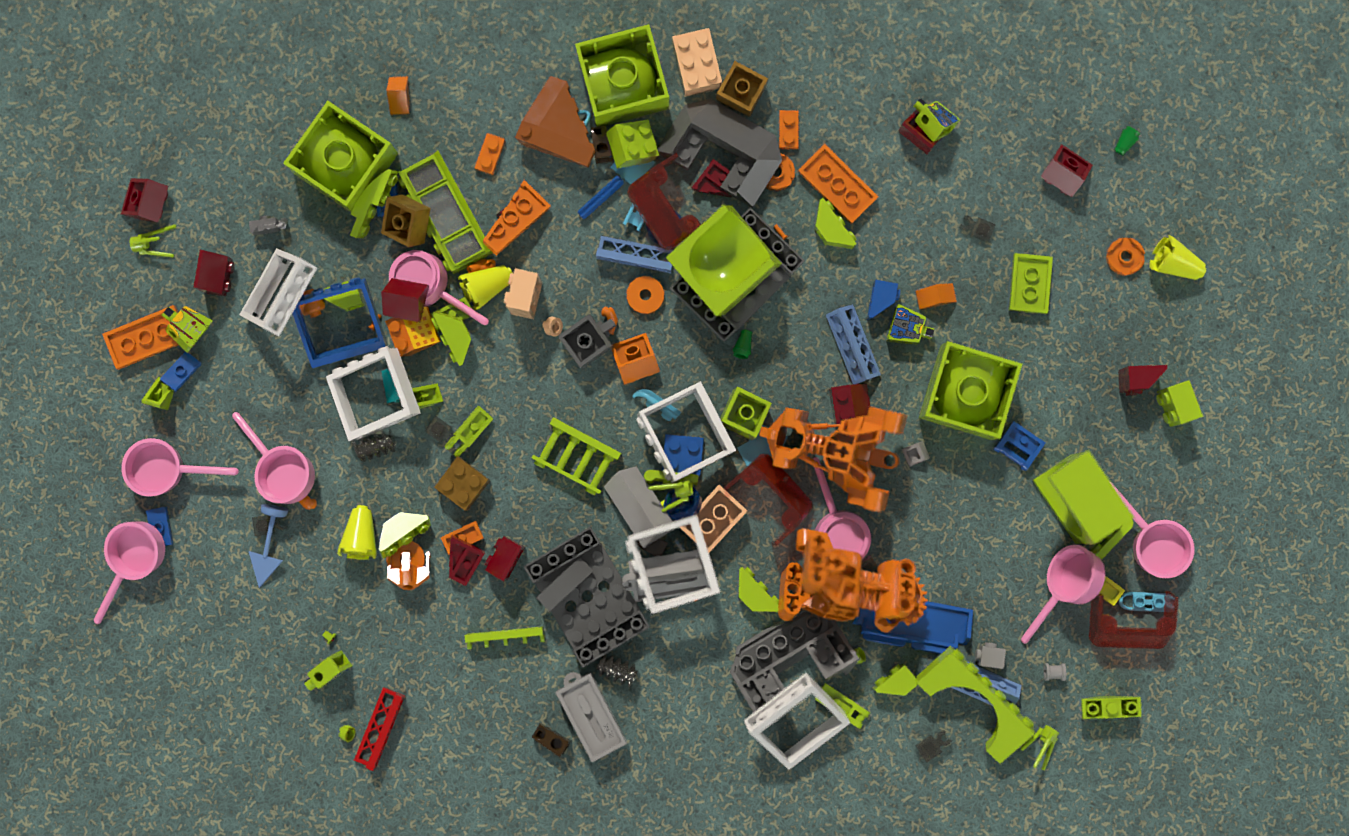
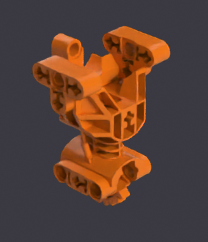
M869 407L867 416L842 420L841 424L828 425V423L811 424L807 421L809 412L785 408V411L769 428L761 427L759 436L767 438L773 459L772 465L794 469L797 467L798 459H801L816 468L819 467L828 472V479L834 481L845 492L849 493L848 503L879 512L886 510L890 491L873 487L877 475L873 472L870 465L885 469H894L899 465L900 458L896 453L875 447L885 442L886 431L903 434L908 415ZM839 427L829 437L815 434L814 432L817 429ZM787 428L795 429L797 433L803 434L801 448H790L783 445ZM811 453L823 456L829 470L819 465V462L807 455ZM888 455H892L895 458V463L892 466L886 464V457Z
M800 529L797 531L796 549L804 554V568L800 564L792 562L781 573L778 615L782 620L791 621L800 611V608L823 618L847 621L856 618L859 615V608L874 610L875 626L882 632L888 633L899 622L903 621L907 626H910L924 614L923 611L927 608L924 604L928 599L923 597L927 592L921 590L925 585L918 584L920 578L914 576L916 566L911 560L903 559L902 561L890 560L883 562L878 566L877 574L875 572L861 570L862 556L858 552L834 549L827 533L810 529Z

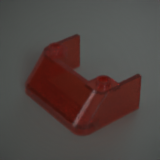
M677 153L651 168L634 181L627 190L628 197L660 246L666 250L673 249L681 244L702 225L693 215H686L679 219L659 188L667 181L668 174L665 168L678 157Z
M760 454L728 482L723 489L727 491L740 478L748 485H756L764 479L789 507L781 517L782 524L786 529L771 542L774 546H777L810 514L813 509V503L782 467L772 465L773 459L771 455Z
M1170 591L1165 593L1164 617L1158 619L1156 628L1117 627V620L1112 615L1102 614L1104 596L1099 592L1091 600L1089 639L1096 647L1162 649L1176 631L1179 598Z

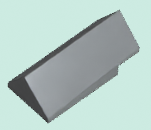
M637 467L618 471L604 486L633 534L673 522L667 512H662L663 506L653 491L648 489L649 485ZM674 529L645 537L638 541L644 549Z

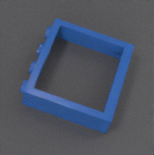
M358 277L349 280V283L343 285L336 283L331 285L329 289L323 290L318 288L311 291V294H302L292 312L312 368L372 352L387 345L366 278L360 279ZM361 288L378 337L316 354L299 305Z

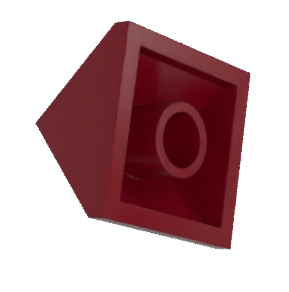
M915 110L902 123L898 132L928 155L939 140L933 142L915 122L919 112Z
M391 278L381 292L383 315L420 323L429 285Z

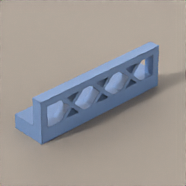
M604 236L600 238L599 248H597L596 253L597 259L671 273L673 266L670 262L660 261L657 258L662 253L670 254L673 251L671 249ZM604 241L613 243L616 249L613 251L604 250L602 248ZM624 246H631L634 253L631 255L625 254L620 249ZM647 249L653 256L645 258L640 257L638 253Z
M854 305L838 308L826 314L852 383L860 384L880 376L881 373ZM845 311H849L851 320L848 319ZM853 330L857 332L858 338L854 335ZM860 348L864 349L865 355L862 354ZM868 365L871 367L873 374L869 373Z
M976 666L978 673L982 677L986 676L992 682V687L995 690H1001L1006 699L1011 701L1010 704L1014 703L1016 705L1020 698L1021 685ZM951 687L992 705L984 695L973 689Z

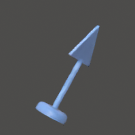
M261 505V512L271 516L264 552L262 555L249 551L259 588L283 561L268 556L275 517H285L288 514V509L282 506Z

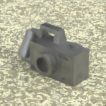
M261 216L260 220L249 221L250 233L259 235L280 232V229L286 228L288 220L286 218L278 220L277 218H271V216Z

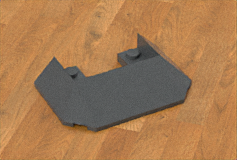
M713 99L686 104L658 146V153L686 170H689L707 140L737 156L738 160L720 186V189L753 208L782 162L776 135Z
M800 608V611L791 621L780 620L737 646L736 656L730 673L752 711L756 712L785 689L777 674L805 657L811 655L826 681L842 672L847 676L860 659L835 620L823 618Z

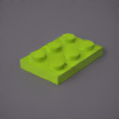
M1020 253L1013 254L1009 311L1048 314L1053 257Z

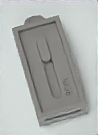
M699 550L642 559L654 599L680 596L710 587ZM629 561L630 573L622 577V585L625 590L633 591L635 602L644 601L643 598H646L644 590H640L637 579H640L639 571L635 572L632 561Z
M571 672L566 675L564 687L558 689L556 694L591 762L626 745L627 739L592 672L583 677L577 672ZM572 678H576L575 681L569 682Z

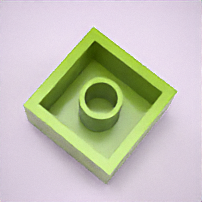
M649 120L616 124L606 132L617 168L646 164L659 156Z
M1190 380L1157 391V402L1163 407L1164 421L1170 427L1203 417Z
M736 387L730 395L720 420L725 428L753 440L757 437L772 403L740 387Z

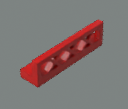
M383 687L354 761L366 765V768L372 771L377 768L405 695ZM385 693L394 696L391 705L388 707L385 706L383 701ZM384 711L386 714L383 724L378 725L376 720L377 713ZM377 729L379 736L377 741L371 744L368 737L369 733ZM370 747L372 753L369 761L360 758L362 751Z

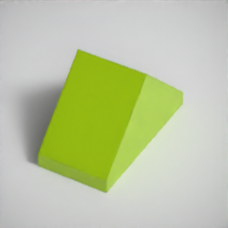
M158 377L143 397L142 403L168 410L174 391L160 381L161 377Z
M438 383L412 388L419 409L443 402Z

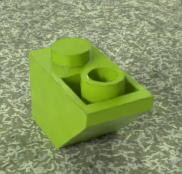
M360 288L323 299L347 312L365 306Z
M896 664L889 670L891 673L886 678L882 676L875 682L876 686L873 689L877 693L905 696L918 684L917 679L906 665Z

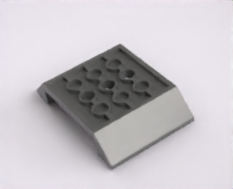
M751 208L741 217L782 263L755 288L756 292L754 295L744 297L727 314L716 316L682 276L669 288L723 342L737 332L805 262Z
M591 526L523 566L540 593L580 557L593 570L585 580L551 610L574 649L573 652L582 667H585L650 627L630 591L624 589L622 577ZM601 581L609 583L610 588L607 592L600 591L599 583ZM584 591L592 592L593 599L590 602L582 599ZM570 600L574 601L577 606L573 612L567 611L565 607L566 603Z

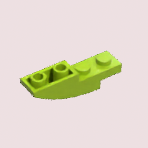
M392 169L384 171L362 192L350 214L357 217L350 236L364 239V236L368 234L370 221L377 212L376 206L384 207L387 197H391L390 191L397 183L398 171Z

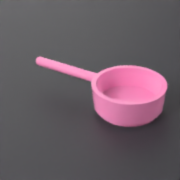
M412 250L401 254L393 262L389 271V281L391 278L429 285L424 307L430 306L442 298L483 325L489 323L486 317L445 292L448 281L447 271L444 264L436 256L424 251Z
M234 412L232 414L233 419L263 455L255 469V485L262 497L270 502L293 504L305 498L311 491L315 480V471L311 461L299 450L290 446H278L268 450L238 412Z
M153 438L140 440L133 444L125 453L122 461V475L125 483L132 491L143 496H157L171 491L179 483L182 473L237 475L239 472L237 468L183 465L181 456L175 448L162 440Z
M814 457V458H813V460H815V461H817V462L820 463V460H819L818 457ZM814 467L829 510V514L819 521L815 531L827 533L834 549L858 552L863 560L871 545V534L866 522L853 512L837 511L823 470L819 467Z
M1113 485L1133 514V520L1141 528L1133 543V554L1138 565L1147 573L1159 578L1176 577L1186 571L1194 557V543L1190 533L1182 525L1171 520H1159L1148 525Z
M141 521L126 522L115 526L108 533L104 543V555L107 564L116 576L94 618L95 624L102 622L123 578L128 580L144 578L156 570L163 562L165 543L160 532L151 524Z
M1069 545L1061 549L1053 557L1047 571V584L1052 597L1022 636V643L1026 644L1029 642L1059 600L1073 604H1085L1099 594L1105 580V569L1103 562L1096 554L1083 546Z

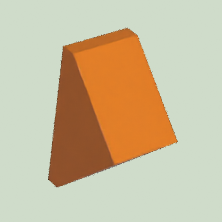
M389 77L386 91L390 115L410 114L408 77Z
M953 283L936 284L915 291L919 310L957 302Z

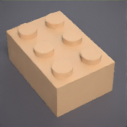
M709 28L672 36V45L685 97L719 89L722 85V79Z
M515 268L514 273H511L509 277L510 291L506 292L504 303H506V307L512 315L534 319L542 281L538 273Z
M720 485L702 502L696 514L708 554L747 512ZM691 524L681 526L680 529L696 542Z

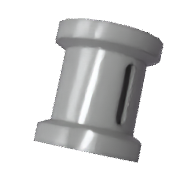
M1044 664L1043 676L1045 681H1049V679L1066 680L1067 671L1065 664Z

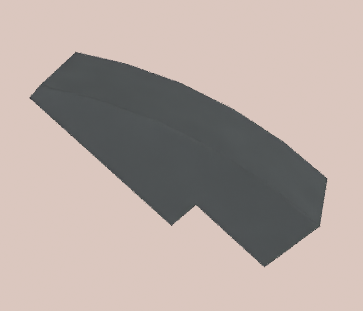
M580 557L536 598L550 612L585 580L593 570Z

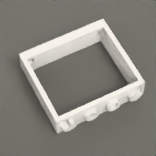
M276 248L239 315L280 336L317 267L299 257ZM283 259L287 260L286 264L282 262ZM291 262L295 263L264 320H260ZM305 267L310 269L308 273L303 271ZM274 323L278 324L276 330L272 328Z
M382 347L378 349L379 353L367 354L362 357L363 360L347 363L348 367L336 368L332 370V374L326 376L348 441L360 440L421 413L398 348ZM385 358L403 410L358 428L341 378Z
M701 381L637 414L638 418H636V421L641 429L644 428L647 434L645 435L646 441L649 446L652 445L655 449L654 456L658 463H662L664 476L671 483L736 451ZM694 393L723 451L675 474L646 416Z
M697 515L628 536L629 541H626L629 553L633 552L635 560H631L635 572L639 571L640 579H637L640 590L645 591L646 598H643L646 609H650L651 613L720 593ZM691 524L710 587L655 603L636 540Z
M807 673L744 720L749 733L788 770L850 724L844 710ZM813 693L834 715L783 753L762 731Z

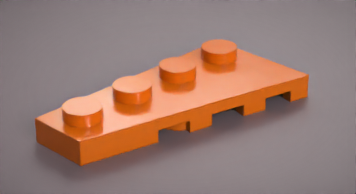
M524 180L507 207L503 210L501 216L483 239V244L497 256L551 208V205Z

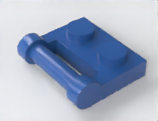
M1012 421L993 450L998 453L1001 452L1020 465L1022 470L1027 471L1045 445V442L1015 421ZM1008 441L1027 454V459H1023L1004 446Z

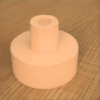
M549 317L543 322V328L547 335L556 337L561 333L563 323L560 318Z

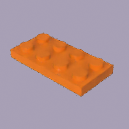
M826 144L798 170V173L829 201L850 224L879 197Z
M175 305L170 306L171 309L178 313ZM167 308L102 334L117 370L178 346L165 331L170 322L161 315Z

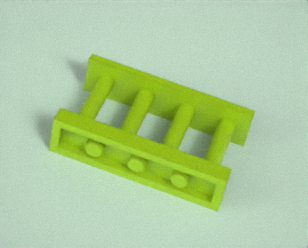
M553 417L550 425L553 426V432L540 457L535 455L531 457L535 460L534 464L543 469L547 466L585 486V491L594 496L596 493L601 494L602 491L597 489L604 473L610 462H613L614 459L619 460L622 453ZM565 432L570 435V441L557 466L546 462L558 437ZM582 441L587 444V450L575 473L571 475L563 471L576 444ZM599 450L604 453V459L592 482L588 484L580 480L593 453Z

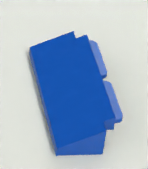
M927 601L924 604L927 607L923 611L924 614L915 623L907 626L902 621L893 630L884 633L875 626V611L859 608V615L853 619V624L862 626L861 634H863V638L867 641L903 647L906 643H911L912 648L915 650L942 654L949 646L956 650L958 649V644L967 645L971 639L973 610Z

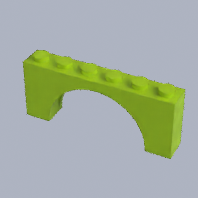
M949 646L917 675V684L930 697L936 692L949 687H966L984 695L991 702L997 714L996 728L992 736L985 743L986 751L1001 764L1035 734L1034 723L1027 716L1023 717L1019 713V708L1014 703L1010 704L1001 690H995L992 687V682L986 676L982 677L978 673L977 667L964 659L965 657L958 649L954 650Z

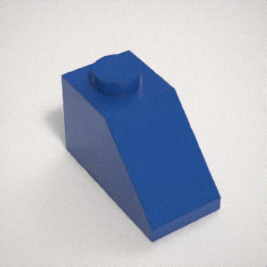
M881 280L873 282L867 320H872L892 306L895 300H899L900 289H897V283Z

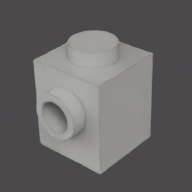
M985 642V646L979 645V649H976L975 661L980 666L1004 669L1006 649L996 648L997 644Z

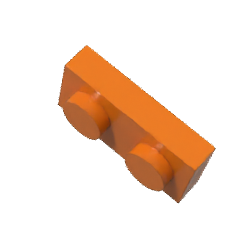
M796 110L779 111V149H798V111Z
M489 133L486 134L474 167L475 170L490 175L494 174L506 141L504 138Z
M477 521L441 537L448 555H450L451 535L469 544H474L484 539Z

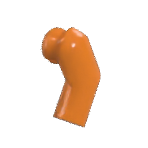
M481 259L467 266V271L471 273L496 267V262L493 259Z
M604 307L601 315L606 317L607 321L612 319L617 326L618 318L615 310L612 307ZM616 326L609 331L610 335H614Z
M308 495L299 501L307 510L315 509L317 506L316 499H311Z

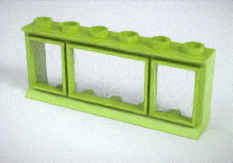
M438 150L429 157L398 172L400 175L399 183L403 189L407 188L410 193L407 197L431 208L426 233L429 238H434L436 244L433 246L438 255L442 254L445 258L442 262L447 271L451 270L453 274H456L467 268V266L493 254L483 244L485 235Z

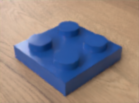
M665 434L664 453L674 472L680 473L702 461L704 438ZM701 469L692 474L700 476Z

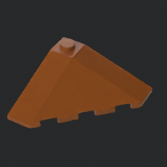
M550 76L523 118L515 139L525 147L589 168L596 150L593 143H590L588 140V130L584 121L579 118L577 113L579 109L574 98H571L568 91L570 89L569 84L565 80Z

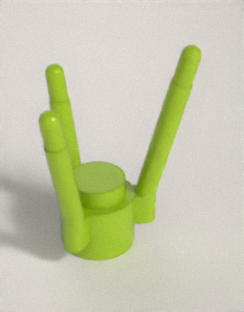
M176 225L131 237V250L139 252L140 255L147 254L173 258L174 254L146 250L150 247L149 242L160 239V237H147L174 229Z
M690 480L648 487L652 491L674 489L676 496L681 497V499L663 508L662 512H666L682 502L689 501V496L693 495V487Z
M1045 725L1044 729L1039 727L1038 731L1021 747L1022 751L1025 750L1035 739L1041 736L1040 740L1044 742V745L1033 767L1037 768L1049 746L1042 770L1046 769L1054 745L1058 740L1057 736L1059 735L1058 731L1048 725Z

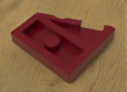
M713 159L691 189L697 192L732 198L733 196L720 189L730 171Z
M451 535L449 578L466 586L482 560L485 551Z

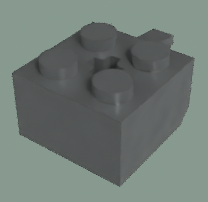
M589 314L558 337L578 366L584 369L614 347L608 337L610 336L609 331L616 324L612 319L605 323L601 321L597 323ZM584 338L590 339L588 341V346H586L585 344L582 345L584 343Z

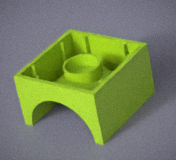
M649 24L575 44L596 127L607 126L669 109V94Z
M327 100L283 164L293 174L349 212H352L355 203L365 188L390 167L398 152L389 141Z
M730 205L720 207L666 257L716 316L727 314L782 264Z
M949 341L943 343L939 348L919 418L989 440L1000 439L1022 364Z
M1089 450L1069 455L1032 480L1075 544H1095L1134 518Z

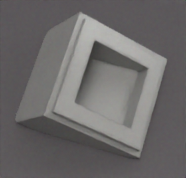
M923 441L902 449L909 467L930 459Z

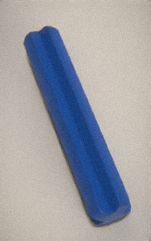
M618 175L578 210L579 216L586 219L624 184L623 179Z

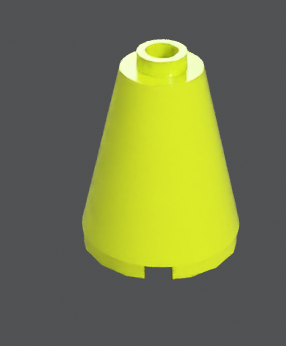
M1168 235L1169 238L1164 237L1159 241L1152 253L1156 254L1154 260L1150 259L1149 262L1150 268L1153 271L1193 280L1202 278L1205 275V263L1175 237Z
M505 265L460 275L458 280L463 281L459 283L463 294L467 297L469 303L473 302L475 306L472 308L476 311L509 285V277L513 272L510 267L506 268Z
M357 505L356 508L352 509L338 547L337 554L339 556H342V553H344L350 559L369 560V556H372L373 559L376 558L377 551L372 511L368 509V506Z

